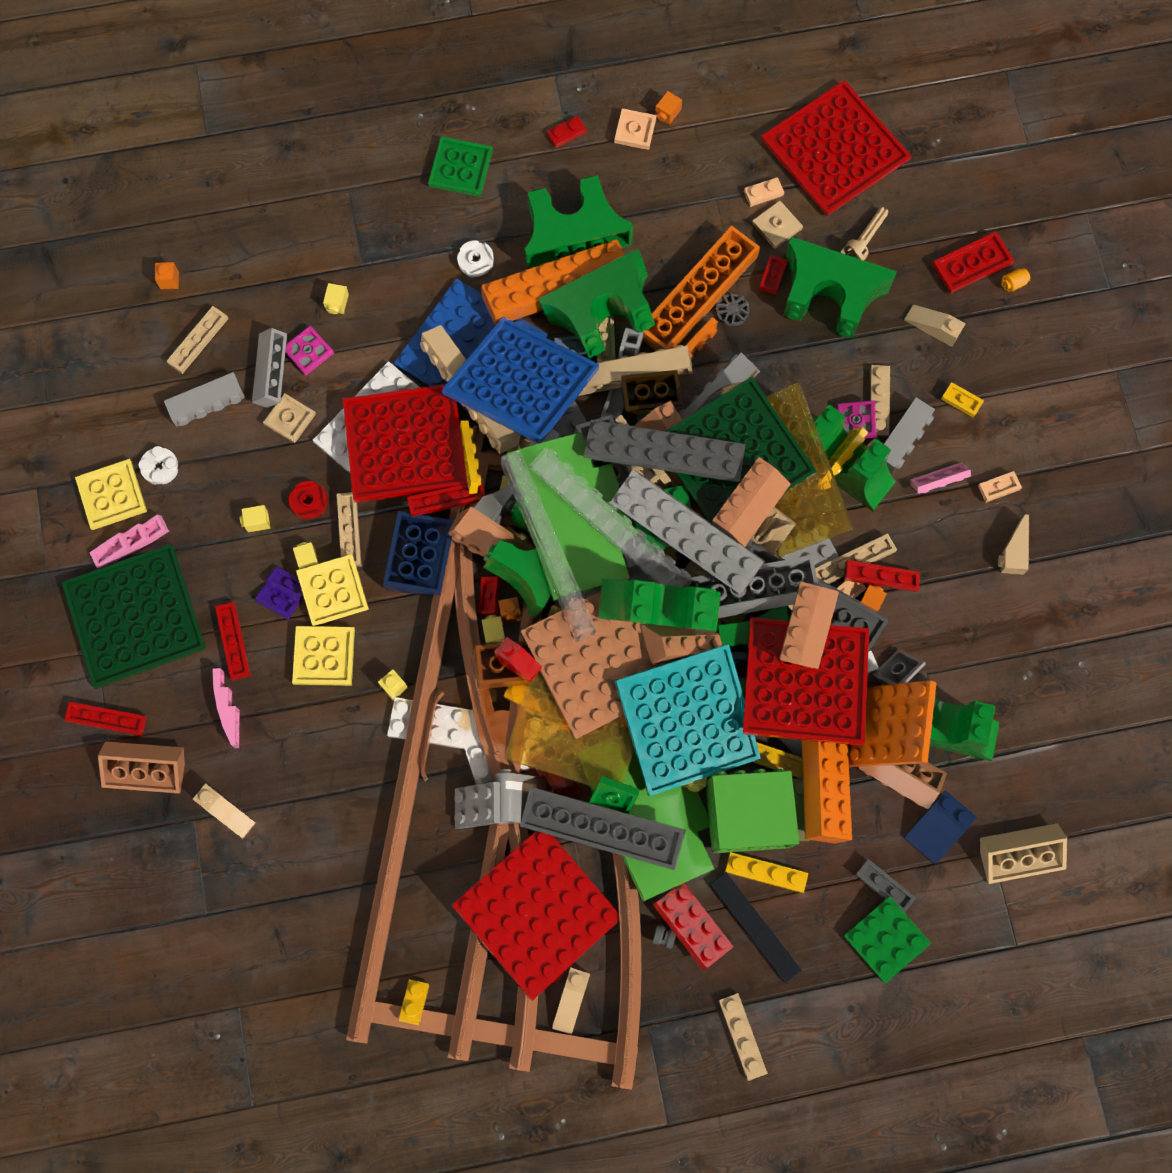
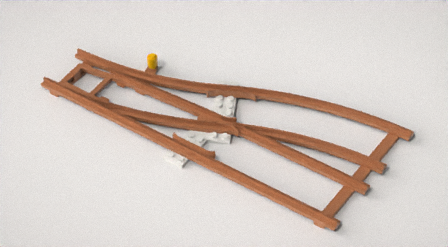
M474 425L473 439L471 440L476 445L474 457L475 459L478 458L479 463L477 474L481 475L485 489L488 471L512 473L505 453L499 454V452L483 450L485 434H482L478 426ZM477 503L451 508L449 520L455 521L458 514L470 506L474 508ZM512 516L503 517L500 525L518 528L510 520ZM532 538V539H530L529 541H530V543L532 544V546L535 548V544H534V541H533V538ZM451 539L441 595L434 594L414 698L413 700L396 697L394 699L387 736L405 739L346 1040L367 1044L371 1023L451 1036L448 1058L469 1061L472 1040L512 1047L509 1068L530 1072L533 1051L614 1064L611 1086L632 1090L638 1052L641 1004V930L638 890L622 855L613 853L618 894L621 947L620 1008L617 1043L537 1030L538 996L531 1001L519 986L515 1026L476 1019L488 949L472 930L470 931L455 1015L423 1010L420 1024L414 1025L399 1021L402 1006L375 1002L420 770L425 781L428 780L425 764L429 744L465 749L475 783L478 785L492 781L495 782V774L499 773V770L509 769L511 773L521 774L520 772L573 755L580 750L625 732L623 727H619V724H615L614 720L574 739L571 732L550 721L530 720L529 710L512 701L510 702L509 711L500 710L494 712L489 688H477L474 648L475 645H481L474 594L473 552L469 551L466 545ZM454 594L460 643L473 710L439 705V700L445 695L442 690L435 696ZM573 596L568 602L564 600L561 605L558 603V600H555V614L574 604ZM525 601L520 631L540 622L542 618V611L536 618L530 616ZM520 633V634H519V641H524V639H523V637H522V635H521V633ZM533 684L526 685L530 688H533ZM521 823L490 824L480 880L505 859L508 838L511 852L529 838L527 828L521 827Z

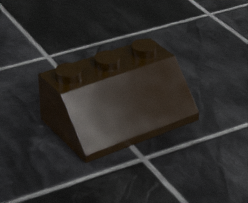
M678 370L621 376L622 400L626 412L655 409L671 401L674 407L683 405Z

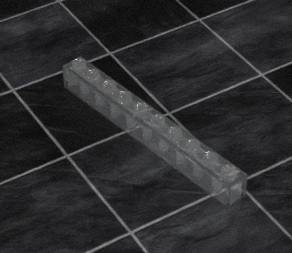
M545 447L528 465L531 471L653 582L688 587L693 582L689 579L690 574L682 568L681 570L675 566L676 562L668 555L665 557L660 552L661 548L656 543H650L646 539L647 535L642 530H636L631 526L632 521L625 515H619L616 512L618 509L611 502L606 503L602 499L603 495L594 488L592 490L587 485L588 481L583 476H577L573 473L574 469L570 464L561 462L557 458L559 455L552 448L548 450Z
M518 450L501 456V466L575 641L578 642L595 635L596 627L521 451Z

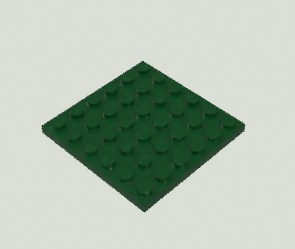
M753 377L748 378L665 431L746 444L740 482L759 457L775 467L791 484L786 492L817 473ZM676 473L710 523H712L714 517L740 483Z
M172 543L61 582L94 689L207 650Z

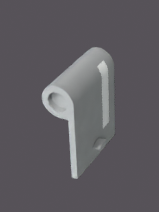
M509 769L499 770V773L495 774V782H500L499 824L521 823L530 787L546 791V778L511 773Z

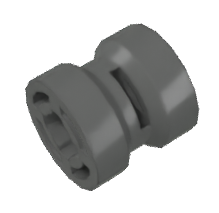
M658 924L652 944H663L666 948L672 949L676 934L672 929H666L663 925Z

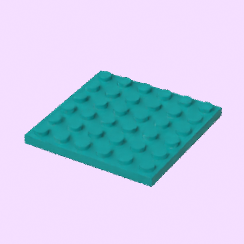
M724 644L615 680L648 796L714 775L716 772H723L761 759L755 736L742 734L745 700L729 644Z

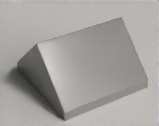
M898 649L872 675L882 685L908 683L926 663Z

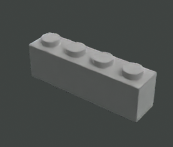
M273 328L259 333L252 403L266 408L280 403L287 333Z
M234 372L167 399L164 403L171 420L177 427L187 425L189 421L196 418H203L213 411H220L227 405L237 404L245 396Z
M915 398L884 444L891 449L887 458V467L890 473L902 467L905 462L903 457L905 454L910 455L915 447L913 442L921 439L925 432L922 429L925 425L929 427L935 418L932 416L935 409L918 398Z

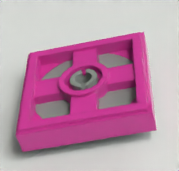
M309 326L286 344L285 354L306 376L331 357L334 351Z
M875 400L837 404V410L845 415L843 427L848 435L853 428L864 427L868 432L864 439L877 438Z

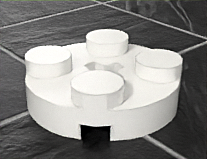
M474 240L465 243L460 248L457 260L461 271L468 277L473 278L485 275L493 268L494 256L489 245ZM473 256L480 257L477 262L471 260H473Z
M156 446L143 455L139 462V468L142 476L149 483L154 485L167 484L178 473V460L170 450ZM162 462L163 468L155 470V465Z

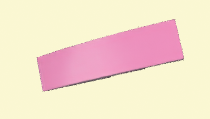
M156 515L144 524L138 523L125 533L116 534L91 551L90 555L97 569H100L138 551L168 533L169 530L162 516Z
M221 668L213 669V689L219 717L230 744L234 748H239L240 710L236 706H232V691L228 687H224L225 672Z

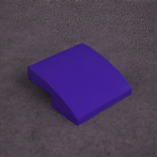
M276 567L266 580V585L256 597V602L289 620L304 597L299 578Z

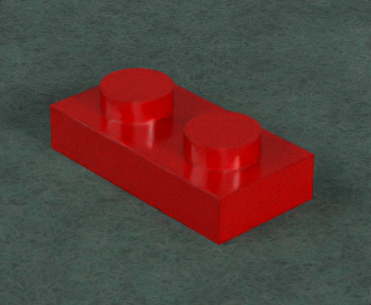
M579 116L547 131V135L555 148L587 133V129Z
M770 255L759 287L760 290L777 294L788 260Z
M498 576L481 577L478 615H498V601L502 578Z

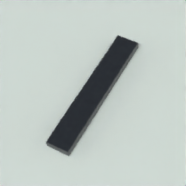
M727 872L710 884L785 983L802 971Z

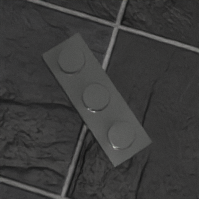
M869 859L866 860L855 874L882 898L886 899L890 896L904 913L916 899L914 895Z

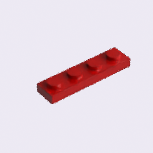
M481 480V486H478L477 493L469 494L468 484L408 496L407 499L411 517L477 503L486 495Z
M847 560L844 568V580L917 592L920 585V572Z
M231 602L215 606L230 679L235 681L250 677L251 673L236 604Z
M69 702L64 721L142 736L147 717Z

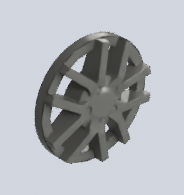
M733 293L723 295L716 304L718 319L728 326H738L744 323L750 313L749 302L743 295ZM726 314L725 319H723L721 315ZM728 317H733L732 322L727 321ZM735 317L738 318L740 321L734 322Z

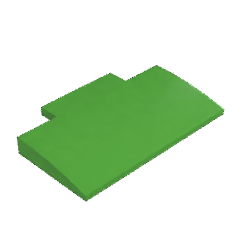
M582 433L557 438L506 453V458L553 601L600 589L602 578L624 580L626 578L628 580L630 578L618 542L633 539L636 535L630 517L610 503L620 489L612 464L593 468L591 459L584 458L586 444Z
M629 731L575 753L592 792L601 776L631 785L634 788L640 789L629 814L686 830L676 870L622 855L642 901H646L714 869L697 833L709 828L708 814L698 792L678 786L648 796Z

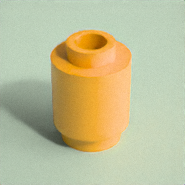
M1018 268L1002 277V287L1008 292H1013L1030 281V274L1025 268Z

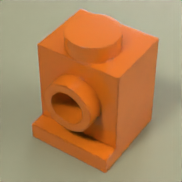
M517 597L498 601L503 625L521 621Z

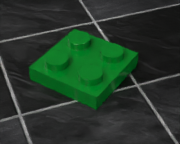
M601 776L590 797L589 803L629 814L639 795L640 789L615 781L612 778Z

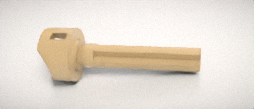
M880 207L859 239L849 240L841 253L865 260L869 254L866 246L889 211L884 209V207Z

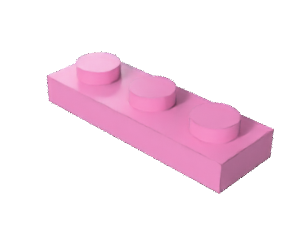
M961 462L910 479V483L918 494L926 493L931 489L944 487L955 481H962L964 478L971 476V471Z

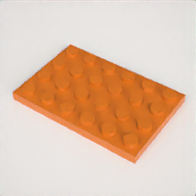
M929 680L867 687L864 746L848 744L849 767L928 763L936 682Z

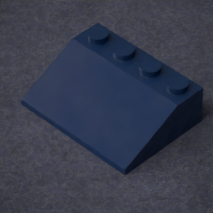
M398 511L383 582L385 590L401 593L441 595L452 539L447 533L454 520L424 515L411 517V513Z

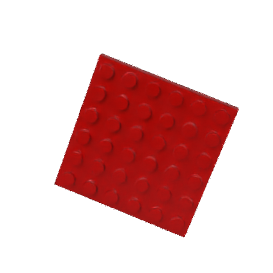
M845 80L761 136L762 142L826 216L841 208L911 159L909 152Z
M446 384L343 398L354 503L427 493L468 484L457 401L442 394V389Z
M751 617L742 734L864 746L869 628L830 625L819 669L779 659L789 621Z
M535 831L451 905L531 1001L620 920L619 913L554 836Z

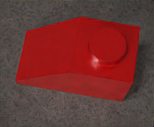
M508 637L494 651L500 664L529 683L542 669V666L522 646Z

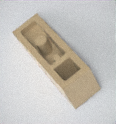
M917 305L912 306L904 321L951 347L965 326L964 322L949 314Z
M1027 514L1019 521L1002 554L998 557V567H1001V573L1024 575L1028 571L1029 515Z
M207 784L193 798L195 802L241 838H244L255 825L252 819Z
M570 968L552 1029L572 1035L590 977L589 973Z

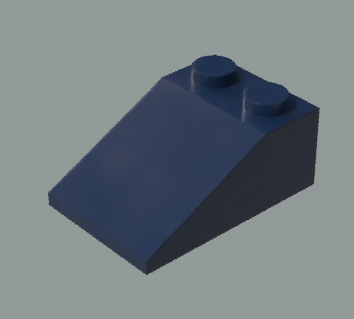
M944 791L933 802L929 810L922 815L904 839L933 864H936L964 834L977 816L950 793Z

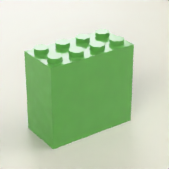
M785 768L773 769V772H766L765 769L754 770L750 774H746V771H735L732 775H726V772H716L706 781L712 854L788 849L799 844L791 771H785Z

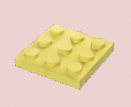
M130 459L75 477L92 530L147 512Z
M353 554L297 570L312 626L369 610Z
M296 626L293 685L352 686L355 628Z

